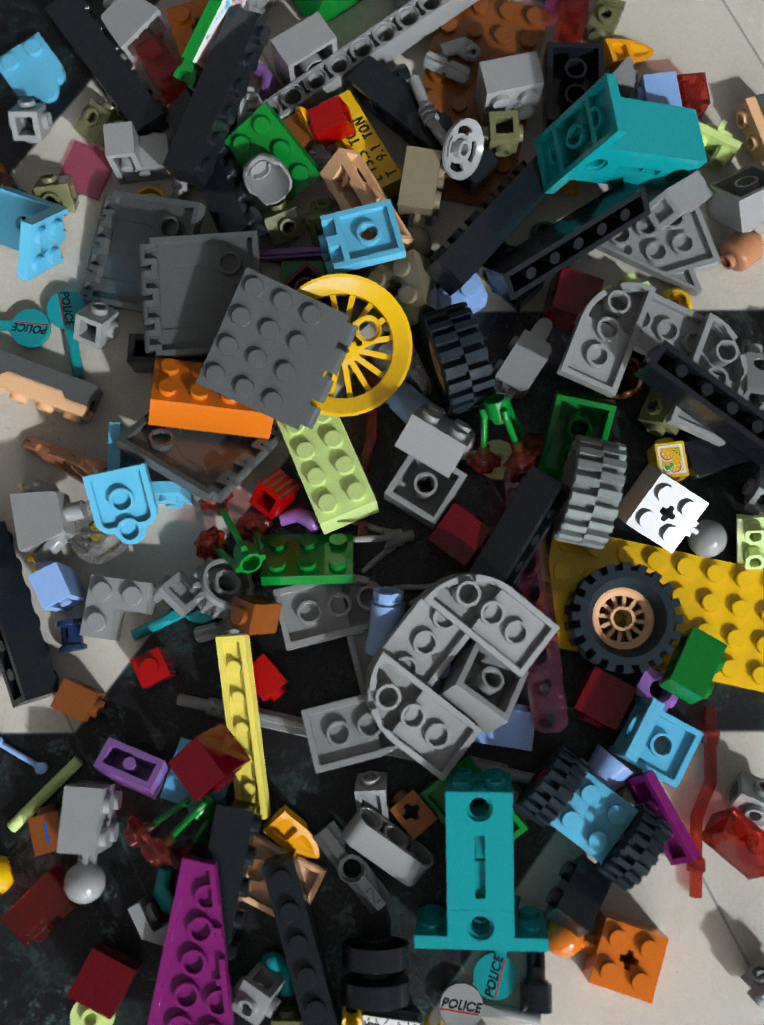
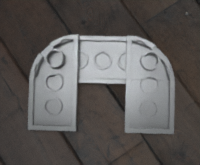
M625 282L599 292L580 311L574 321L576 325L557 371V374L612 398L618 391L632 351L646 356L650 349L666 340L742 396L746 386L748 367L746 355H741L735 341L738 338L737 335L718 316L712 313L703 316L655 293L656 287L638 282ZM672 404L666 423L719 447L725 445L726 441L678 406Z
M457 573L437 580L416 599L374 654L368 667L365 681V696L369 712L379 729L392 743L440 780L444 781L482 729L431 689L437 679L469 638L522 678L560 627L509 585L493 577L478 573Z
M354 574V583L292 585L272 590L274 600L282 604L279 621L286 650L290 651L346 636L361 694L301 710L316 774L379 758L398 748L383 734L373 720L365 696L366 675L373 656L365 653L364 649L368 636L373 590L381 588V586L371 581L370 578Z

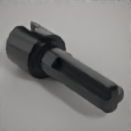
M527 952L526 978L520 982L521 1012L529 1009L532 1014L552 1013V984L549 983V980L545 979V952Z

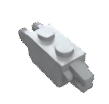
M546 317L539 318V321L537 320L531 331L525 329L520 337L515 335L506 349L510 352L505 361L500 358L492 372L495 375L494 388L496 393H506L510 401L513 398L517 400L526 396L552 353L551 344L547 342L553 329L552 320Z

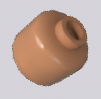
M755 230L747 233L735 231L726 238L719 247V258L723 267L728 270L732 269L742 272L762 257L764 241L760 234Z

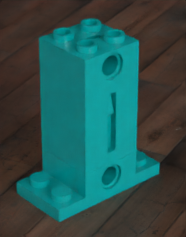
M605 73L534 140L543 191L547 194H554L570 180L618 185L623 181L644 186L647 189L665 190L691 175L708 162L696 109L620 97L616 75Z
M464 767L453 769V772H450L447 776L445 789L447 908L438 904H427L424 907H418L414 948L549 952L547 926L543 916L544 910H538L533 906H523L520 909H514L513 790L511 772H505L501 768H488L485 772H472V769Z

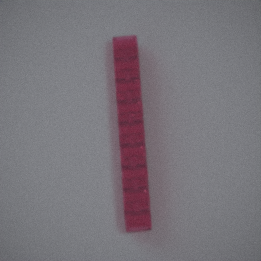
M521 462L509 464L504 471L506 503L514 497L520 487L516 483L518 475L530 470L528 466ZM544 537L531 558L536 559L535 569L528 572L527 567L525 568L516 583V591L556 624L546 537ZM538 587L540 596L537 601L532 602L530 594L533 589ZM556 632L545 647L547 651L546 661L540 664L537 658L527 670L529 673L527 676L531 720L535 729L541 733L561 732L568 723L558 633ZM545 679H548L551 683V691L545 696L542 693L541 684ZM549 710L555 715V723L552 727L547 726L545 722V715Z

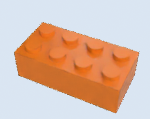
M155 358L148 425L270 439L274 418L196 383L204 363L171 358Z

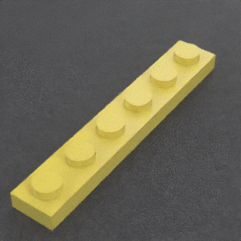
M245 633L220 634L215 637L226 727L251 759L235 773L237 776L233 780L235 799L258 803V814L263 815L262 820L271 816V806L250 636Z

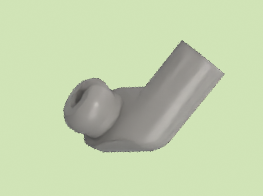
M466 37L439 44L440 54L444 57L457 55L468 62H474L481 53L480 47Z

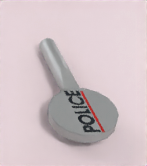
M465 981L454 982L448 985L442 991L439 999V1011L447 1025H476L481 1016L540 1025L541 1014H532L529 1009L521 1012L520 1008L483 1002L479 991L472 984Z

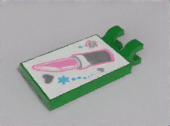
M247 0L208 1L181 56L184 60L173 74L175 78L181 81L184 78L183 81L195 89L229 7L243 9Z

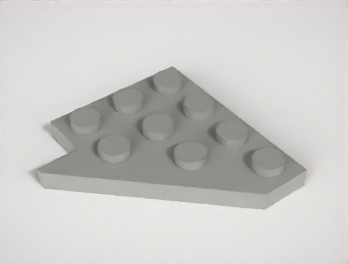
M659 194L647 197L648 203L652 201L655 197H657ZM700 207L691 213H684L659 232L648 216L595 248L674 287L682 288L693 296H697L702 292L695 272L716 266L721 261Z

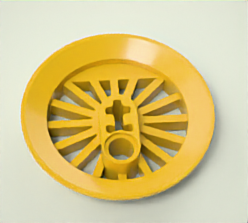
M329 274L303 284L297 291L318 301L330 297L331 306L337 310L336 296H349L346 314L350 315L348 322L351 320L355 298L366 302V307L352 324L359 327L361 323L369 322L375 328V335L372 338L362 337L358 328L350 347L346 348L348 353L341 366L347 398H333L339 375L338 372L337 376L332 374L331 380L334 383L325 403L323 404L313 399L311 405L321 409L320 413L336 417L360 415L379 407L401 386L411 363L412 333L402 307L385 288L372 280L358 275ZM374 308L382 318L377 319L372 315H368V313ZM386 323L390 335L380 337L382 333L381 325ZM390 341L392 344L391 355L364 349L372 344ZM359 354L390 361L385 374L359 356ZM355 360L381 378L373 388L366 381ZM348 365H350L366 391L356 397H353Z

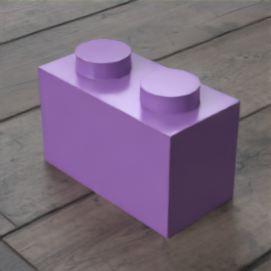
M110 737L107 739L93 765L100 776L153 799H156L169 772L165 760Z

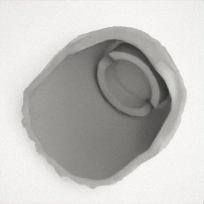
M268 153L256 154L247 161L243 168V181L250 194L258 197L263 204L276 205L291 192L293 180L285 164L276 156Z

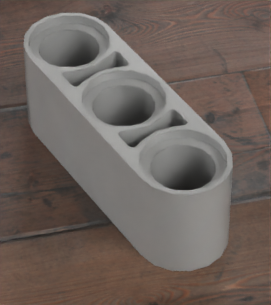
M361 807L342 830L343 839L350 847L406 886H415L434 863V857L428 848L416 839L413 840L409 834L369 807Z

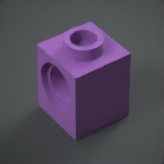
M651 667L647 671L636 672L630 684L637 688L634 697L654 698L650 693V686L654 681L660 683L663 674ZM661 688L660 696L655 699L664 703L663 711H667L668 708L674 707L679 697Z

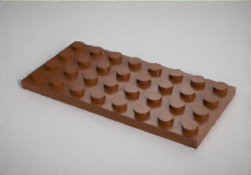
M479 0L433 32L429 51L440 54L439 44L466 37L480 47L481 53L474 62H468L457 55L447 57L449 62L454 60L470 67V75L466 83H460L448 78L444 72L441 75L425 68L422 84L429 101L434 103L435 108L439 112L446 113L453 123L462 118H471L476 120L481 128L482 126H487L481 124L474 96L479 62L537 51L539 59L549 10L543 7L506 0ZM519 119V124H523V133L527 119ZM467 126L459 127L461 130L470 131ZM522 142L518 143L516 153L506 157L496 156L498 163L495 174L474 197L445 175L443 189L437 188L438 191H442L441 200L482 208L480 204L492 192L495 196L499 194L496 188L508 176L511 179L515 177L511 172L518 165Z

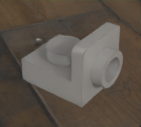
M181 570L173 577L166 575L155 586L158 591L152 600L157 604L164 599L182 618L197 606V604L192 602L194 600L193 593L189 592V588L193 583L189 581L190 579Z
M367 771L357 774L354 789L357 811L361 807L366 806L375 810L387 820H390L387 772Z

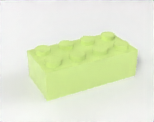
M320 413L313 429L301 425L299 430L276 420L324 535L379 512L377 500L340 417Z

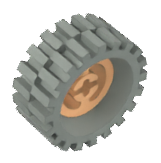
M583 435L575 437L560 481L569 486L571 492L553 522L554 540L599 550L604 548L605 543L609 540V533H612L614 519L617 518L619 511V501L621 502L623 495L621 492L626 478L624 473L627 469L626 445Z

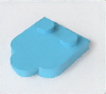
M39 32L0 56V73L19 99L31 98L35 99V102L39 100L43 103H52L57 100L60 86L66 79V72Z
M143 462L84 475L82 479L96 527L105 534H116L126 544L140 542L147 533V526L151 525L158 515V505L147 463Z

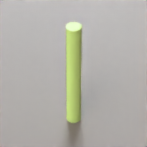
M74 756L7 823V827L15 833L27 821V818H30L37 811V808H40L84 764L79 757Z

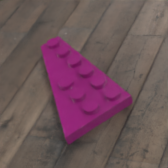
M186 854L182 858L147 1025H235L217 861Z

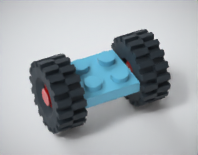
M559 743L550 750L549 754L543 758L541 764H538L535 768L533 777L524 785L521 790L522 793L517 798L516 808L542 828L552 825L597 860L595 867L598 871L623 890H630L635 884L638 885L642 881V877L650 873L652 865L655 866L658 862V856L663 854L666 848L664 844L669 841L670 836L668 834L671 833V825L643 803H638L635 807L587 772L589 763L565 744Z

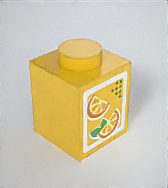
M673 438L658 439L647 450L649 464L675 481H682L689 476L683 440L673 442Z

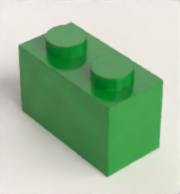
M693 626L681 635L658 686L691 705L702 699L706 700L714 689L712 680L715 673H718L725 663L726 657L723 654L727 645Z

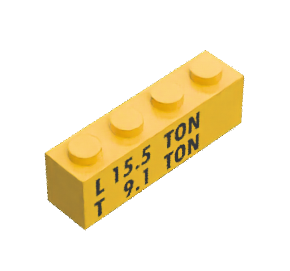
M350 90L339 94L338 96L350 109L357 133L332 144L334 151L336 152L339 147L359 151L388 199L398 196L402 179L401 172ZM359 170L358 174L364 182H367Z

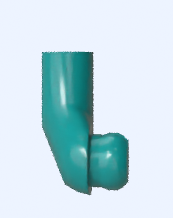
M159 866L153 895L161 911L170 915L174 900V894L170 889L174 869L167 866Z
M277 951L264 953L260 962L267 969L285 979L279 995L283 997L294 995L295 992L285 956Z

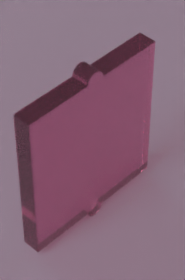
M75 141L59 176L72 175L78 196L81 194L99 201L113 170L105 157V152L101 151L98 146L90 147Z

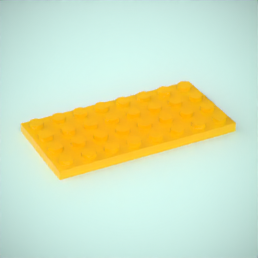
M552 532L538 610L560 628L546 646L579 652L576 646L571 647L568 641L569 638H572L570 631H565L564 622L568 621V615L564 614L565 606L569 605L570 599L568 597L571 591L578 587L576 584L590 573L613 563L618 565L622 562H631L633 567L641 564L648 567L646 572L652 573L656 571L663 577L659 580L662 585L670 583L674 589L669 593L671 599L679 598L681 606L675 607L676 615H683V623L676 625V631H680L682 635L695 626L727 645L723 654L726 657L725 663L721 670L715 673L712 682L764 693V569H746L745 565L705 558L675 550L671 553L665 548L609 537L604 548L599 550L554 540ZM615 597L617 603H619V597ZM626 599V606L630 602L628 599ZM607 600L605 603H606L608 606H610V603H609V601ZM636 605L632 608L633 612L638 610ZM600 609L599 613L607 614L604 610ZM616 611L614 622L618 627L623 628L627 621L624 613ZM641 614L636 615L635 619L641 620ZM599 619V624L606 623L605 619ZM634 624V626L640 630L641 625ZM608 627L602 628L604 634L609 629ZM615 632L612 634L610 639L614 640ZM630 632L631 637L634 638L635 635ZM622 635L621 642H625V639H624L623 635ZM679 640L672 641L671 646L676 648ZM673 652L670 655H664L662 657L664 661L658 666H651V668L665 671Z

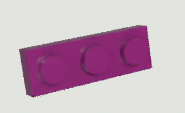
M653 769L631 775L624 780L637 804L643 803L671 825V833L668 834L670 836L669 841L664 844V847H666L664 853L670 864L677 865L694 862L701 854Z

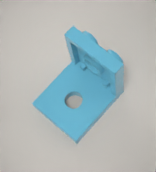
M5 185L0 187V244L19 251L17 278L29 281L63 262L64 256H61L60 248L61 242L65 241L66 238L63 217L68 213V207Z
M391 199L320 216L323 235H319L318 240L323 264L328 275L347 274L349 271L406 257V250ZM372 230L377 236L372 240H365L361 237V234L364 231ZM339 296V301L349 296Z
M108 422L107 470L135 464V458L116 447L117 438L128 430L121 422ZM151 481L157 504H166V508L171 509L184 508V504H192V493L173 481Z
M634 697L632 702L635 704L627 719H623L619 727L621 731L614 745L609 747L608 752L643 771L653 769L659 780L677 789L704 733L663 711L665 704L659 700L648 697ZM660 736L665 737L669 744L668 750L663 754H658L653 746L655 739Z

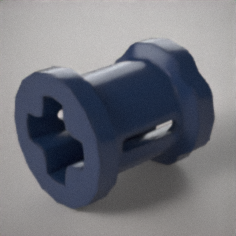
M82 618L56 622L57 627L60 628L62 642L59 653L87 649L83 636L79 635Z

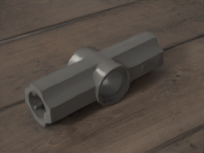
M334 819L312 837L338 870L340 878L348 883L371 915L379 911L393 897L385 884L367 863L366 858L345 842L342 836V829ZM356 859L360 862L361 869L357 873H348L344 868L345 861Z

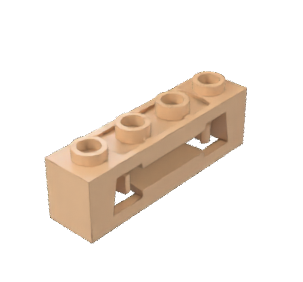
M339 147L320 172L326 183L327 190L333 194L339 204L340 211L388 199L359 151ZM359 170L367 182H364L362 180L361 176L358 174ZM394 209L406 250L414 239ZM372 230L364 231L361 234V237L365 240H372L377 236Z

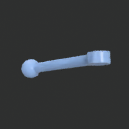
M0 736L1 748L33 766L35 772L39 775L48 771L49 766L46 762L35 761L5 743L4 739Z

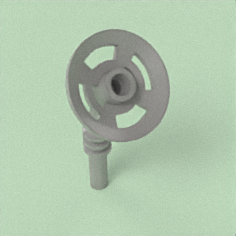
M413 75L409 78V83L419 105L418 112L424 126H428L443 147L442 162L445 172L450 178L455 180L468 178L477 169L482 158L484 135L481 126L474 119L462 118L456 121L447 133L439 122L440 118L435 105L429 101L419 75ZM461 126H467L470 129L467 134L458 132ZM474 141L473 152H472V155H471L470 160L468 161V158H469V156H470V154H471V150H472V142ZM451 162L459 164L461 170L453 171L450 168Z

